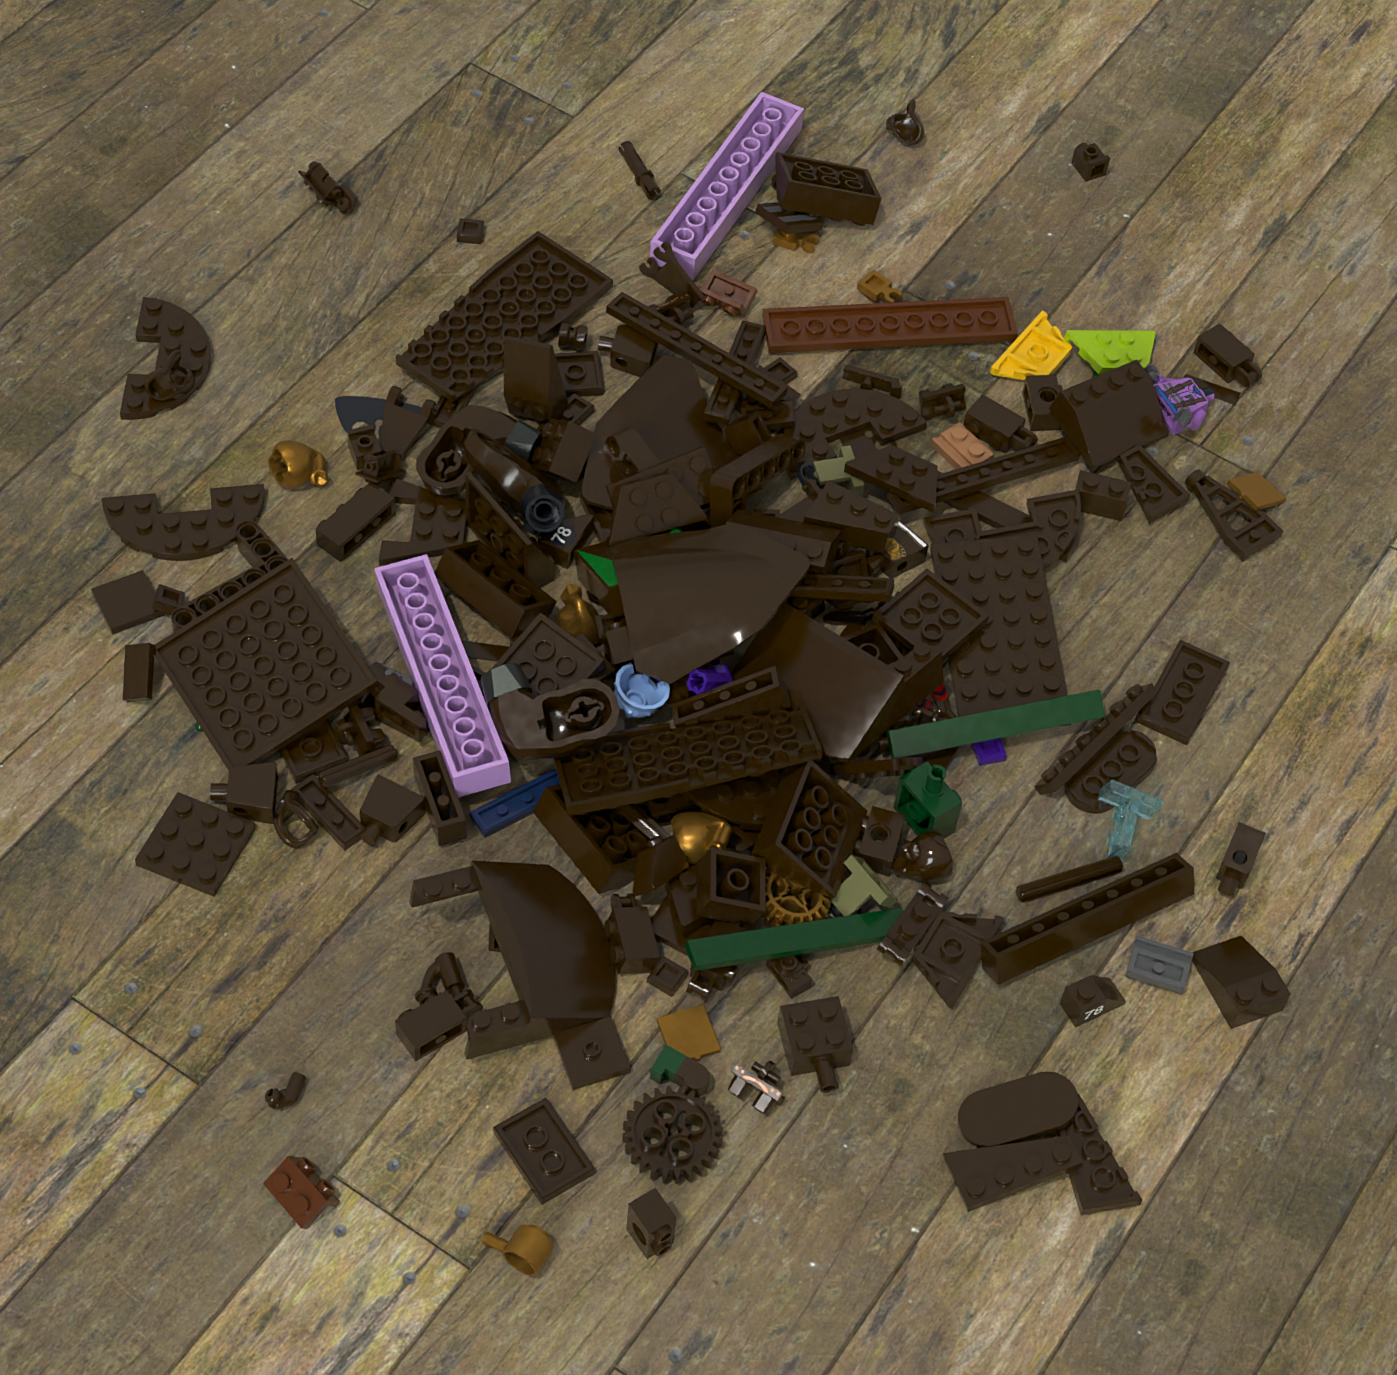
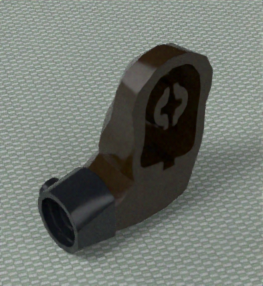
M472 428L463 442L466 460L470 466L480 475L495 495L511 503L514 511L525 520L522 527L526 531L536 535L538 532L555 530L564 518V498L557 483L489 435Z

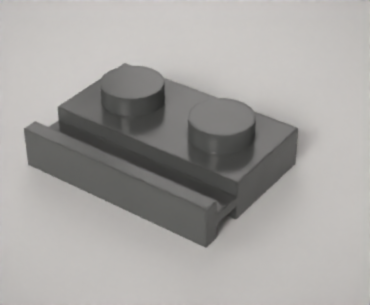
M1136 936L1125 976L1182 994L1194 953Z

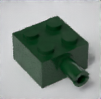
M928 761L900 777L893 808L897 813L906 815L905 822L917 836L930 831L941 833L945 839L955 833L962 801L959 794L955 790H951L944 781L946 777L945 768L940 765H933L932 767Z

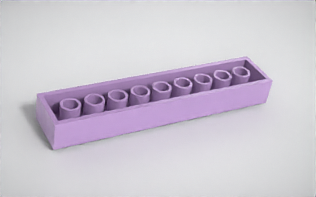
M764 92L759 94L651 240L650 257L657 261L658 266L663 267L666 263L657 259L653 251L656 247H659L665 253L661 244L668 242L672 247L674 258L692 280L695 279L775 168L776 152L785 153L802 130L804 108Z
M427 554L374 568L379 596L410 678L413 679V686L419 692V702L438 751L441 750L457 797L510 783L509 760Z

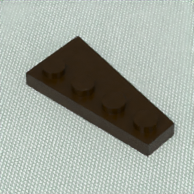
M1077 1093L1079 1106L1076 1115L1066 1128L1057 1131L1056 1134L1057 1137L1070 1135L1083 1162L1081 1168L1068 1172L1080 1215L1139 1206L1142 1198L1137 1191L1133 1190L1128 1181L1127 1173L1123 1167L1118 1165L1112 1154V1148L1102 1138L1097 1129V1123L1081 1096Z
M1070 1135L943 1153V1158L967 1212L1079 1169L1083 1165Z

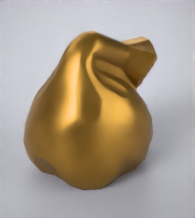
M292 440L280 441L273 448V452L268 459V465L271 474L279 485L292 489L301 487L307 481L315 486L328 484V476L324 471L325 457L320 452L303 443Z
M566 584L565 590L560 596L565 606L556 614V624L574 638L583 634L592 644H597L599 642L595 625V616L599 615L592 604L585 602L581 598L582 589L580 586Z
M700 812L680 813L671 820L673 835H675L688 864H697L711 847L726 850L733 831L728 822Z

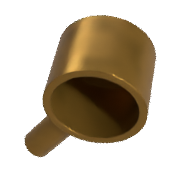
M520 1225L510 1241L490 1232H486L482 1237L483 1244L502 1252V1256L508 1264L521 1273L532 1277L538 1274L554 1250L548 1233L536 1225Z

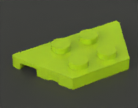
M1067 330L1064 339L1067 343L1073 341L1080 348L1078 354L1088 361L1091 367L1101 375L1134 360H1138L1142 367L1145 368L1150 362L1156 332L1145 330Z

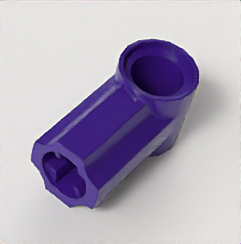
M722 664L710 669H695L689 673L686 683L689 691L700 694L730 683L733 679L728 664Z

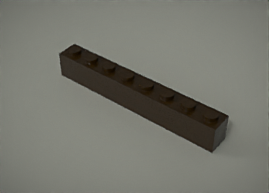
M1178 853L1172 854L980 942L982 969L999 985L1194 895V868Z

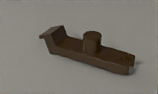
M845 365L843 379L861 384L860 389L871 390V388L889 392V395L900 399L902 386H900L898 378Z

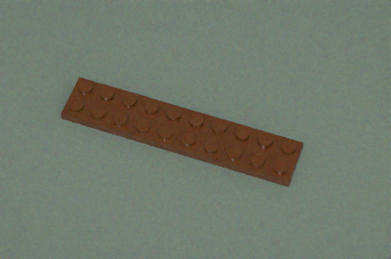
M1009 297L763 309L762 312L769 353L1015 341L1017 339V329Z

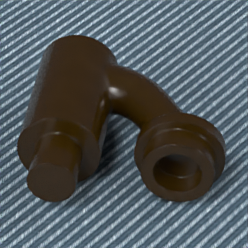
M446 952L437 956L435 962L427 969L421 988L415 994V999L420 1005L424 1004L425 1000L430 996L437 994L436 988L432 987L438 975H440L445 991L447 990L452 995V998L463 992L465 982L454 953Z

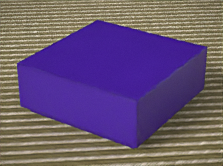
M1000 738L971 743L979 766L1006 761L1007 755Z

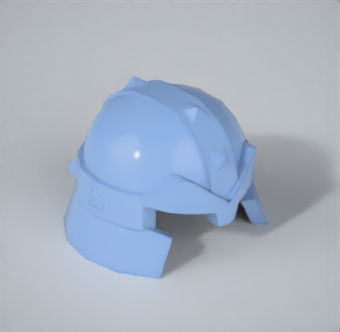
M628 663L618 671L614 683V694L617 697L619 709H624L626 718L650 716L669 698V684L661 681L656 686L650 679V676L633 674V665Z

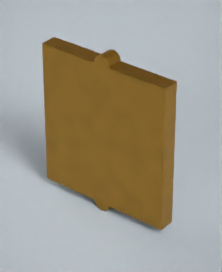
M1258 472L1233 478L1227 482V485L1239 495V498L1245 499L1256 511L1283 503L1286 500V497L1274 487V484L1269 483Z
M704 1005L686 1010L678 1009L676 1013L657 1018L656 1021L665 1044L698 1062L702 1057L721 1052Z

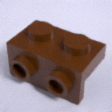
M713 269L704 286L698 287L705 296L701 302L710 307L717 305L723 308L722 310L733 317H736V315L745 317L758 292L755 287Z
M287 1156L263 1184L300 1228L308 1229L328 1206L336 1207L340 1200L334 1195L336 1192L335 1188L315 1173L316 1167L306 1157Z

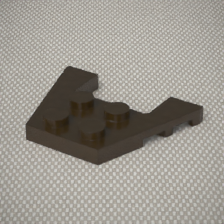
M391 478L389 494L395 498V503L415 505L410 541L382 540L379 566L389 565L391 561L407 560L425 554L429 558L442 556L445 548L464 543L466 502L446 495L435 494L426 488L397 478Z

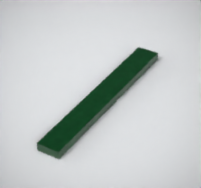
M1092 690L888 730L887 737L891 759L1102 718L1105 717L1101 691Z
M895 908L687 940L685 948L693 970L699 971L882 942L902 914L903 909Z

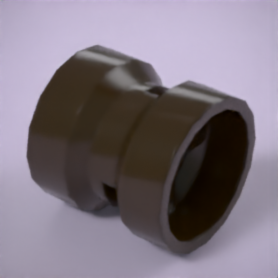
M562 322L558 347L567 348L571 345L576 350L584 351L588 326L579 325L573 328L570 323Z

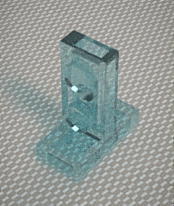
M1111 780L1100 789L1098 800L1116 807L1112 816V820L1115 821L1114 827L1107 838V846H1109L1107 857L1119 856L1122 858L1130 851L1137 816L1149 820L1161 810L1163 800L1115 780Z

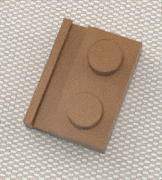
M960 422L942 432L938 438H932L931 446L955 469L994 457V454Z

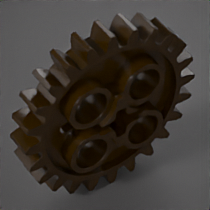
M667 1086L666 1094H661L660 1090L655 1088L653 1098L644 1093L643 1103L634 1101V1111H627L628 1121L623 1123V1130L626 1132L623 1133L622 1142L627 1143L625 1145V1154H632L630 1163L636 1164L641 1162L639 1167L640 1173L649 1169L651 1170L650 1179L653 1180L657 1174H661L662 1183H666L668 1176H673L675 1184H678L681 1175H684L689 1182L691 1181L693 1171L701 1177L703 1175V1166L707 1168L712 1167L713 1160L711 1158L718 1159L719 1150L717 1148L722 1147L723 1139L720 1136H722L723 1127L717 1126L720 1124V1115H713L715 1106L709 1105L704 1107L705 1096L695 1100V1090H692L688 1095H683L682 1086L679 1087L677 1093H672L671 1087ZM665 1112L672 1115V1117L665 1119L661 1118L658 1114ZM680 1113H685L679 1123L678 1133H674L665 1156H660L667 1145V1136H671ZM696 1125L700 1129L691 1131L687 1129V1126ZM648 1138H655L659 1142L656 1144H649L645 1140ZM677 1150H682L686 1152L687 1155L679 1157L676 1156L673 1152Z

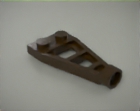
M1200 469L1192 472L1185 480V485L1195 493L1223 541L1241 560L1246 559L1281 538L1283 530L1266 513L1260 509L1254 510L1245 499L1239 498V495L1210 476H1206ZM1218 494L1230 504L1218 510L1210 498ZM1237 511L1249 518L1251 523L1239 530H1234L1227 521L1226 516Z

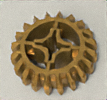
M767 868L765 869L766 912L760 917L765 918L764 926L772 925L777 927L826 919L831 903L828 900L829 897L777 875ZM772 888H774L776 891V898H773L772 896ZM806 901H809L810 903V911L806 907Z

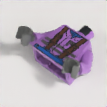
M1148 364L1144 370L1152 379L1167 428L1172 435H1176L1187 428L1192 431L1198 430L1206 418L1209 401L1214 400L1212 388L1207 386L1199 389L1191 378H1165L1160 375V371L1155 365Z

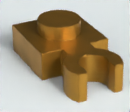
M777 229L773 236L772 244L796 251L797 247H801L803 251L813 253L815 245L818 244L819 236L814 233L804 234V232L786 234Z
M874 269L857 283V290L875 302L879 299H882L883 303L894 302L893 299L901 302L903 296L900 290L892 288L893 282Z

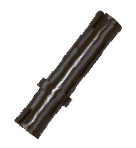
M625 141L621 143L622 147L619 146L618 150L633 172L636 184L642 187L648 199L657 198L661 190L654 181L652 171L646 168L632 142Z

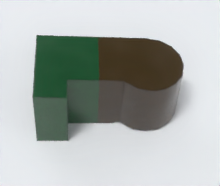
M668 1045L664 1046L650 1070L651 1080L661 1084L663 1079L666 1078L682 1086L687 1095L692 1090H695L694 1097H700L707 1092L709 1087L710 1075L707 1068Z

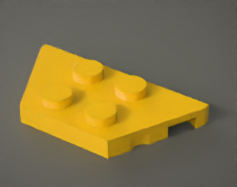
M1042 310L991 366L990 374L1025 380L1026 376L1053 375L1071 355L1073 347L1065 341L1057 326L1052 327L1047 320V313Z

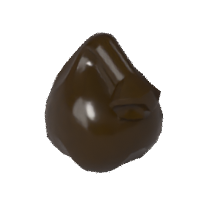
M928 831L919 834L911 842L905 840L899 855L892 864V870L898 875L921 882L935 883L948 879L953 874L952 858L942 834Z

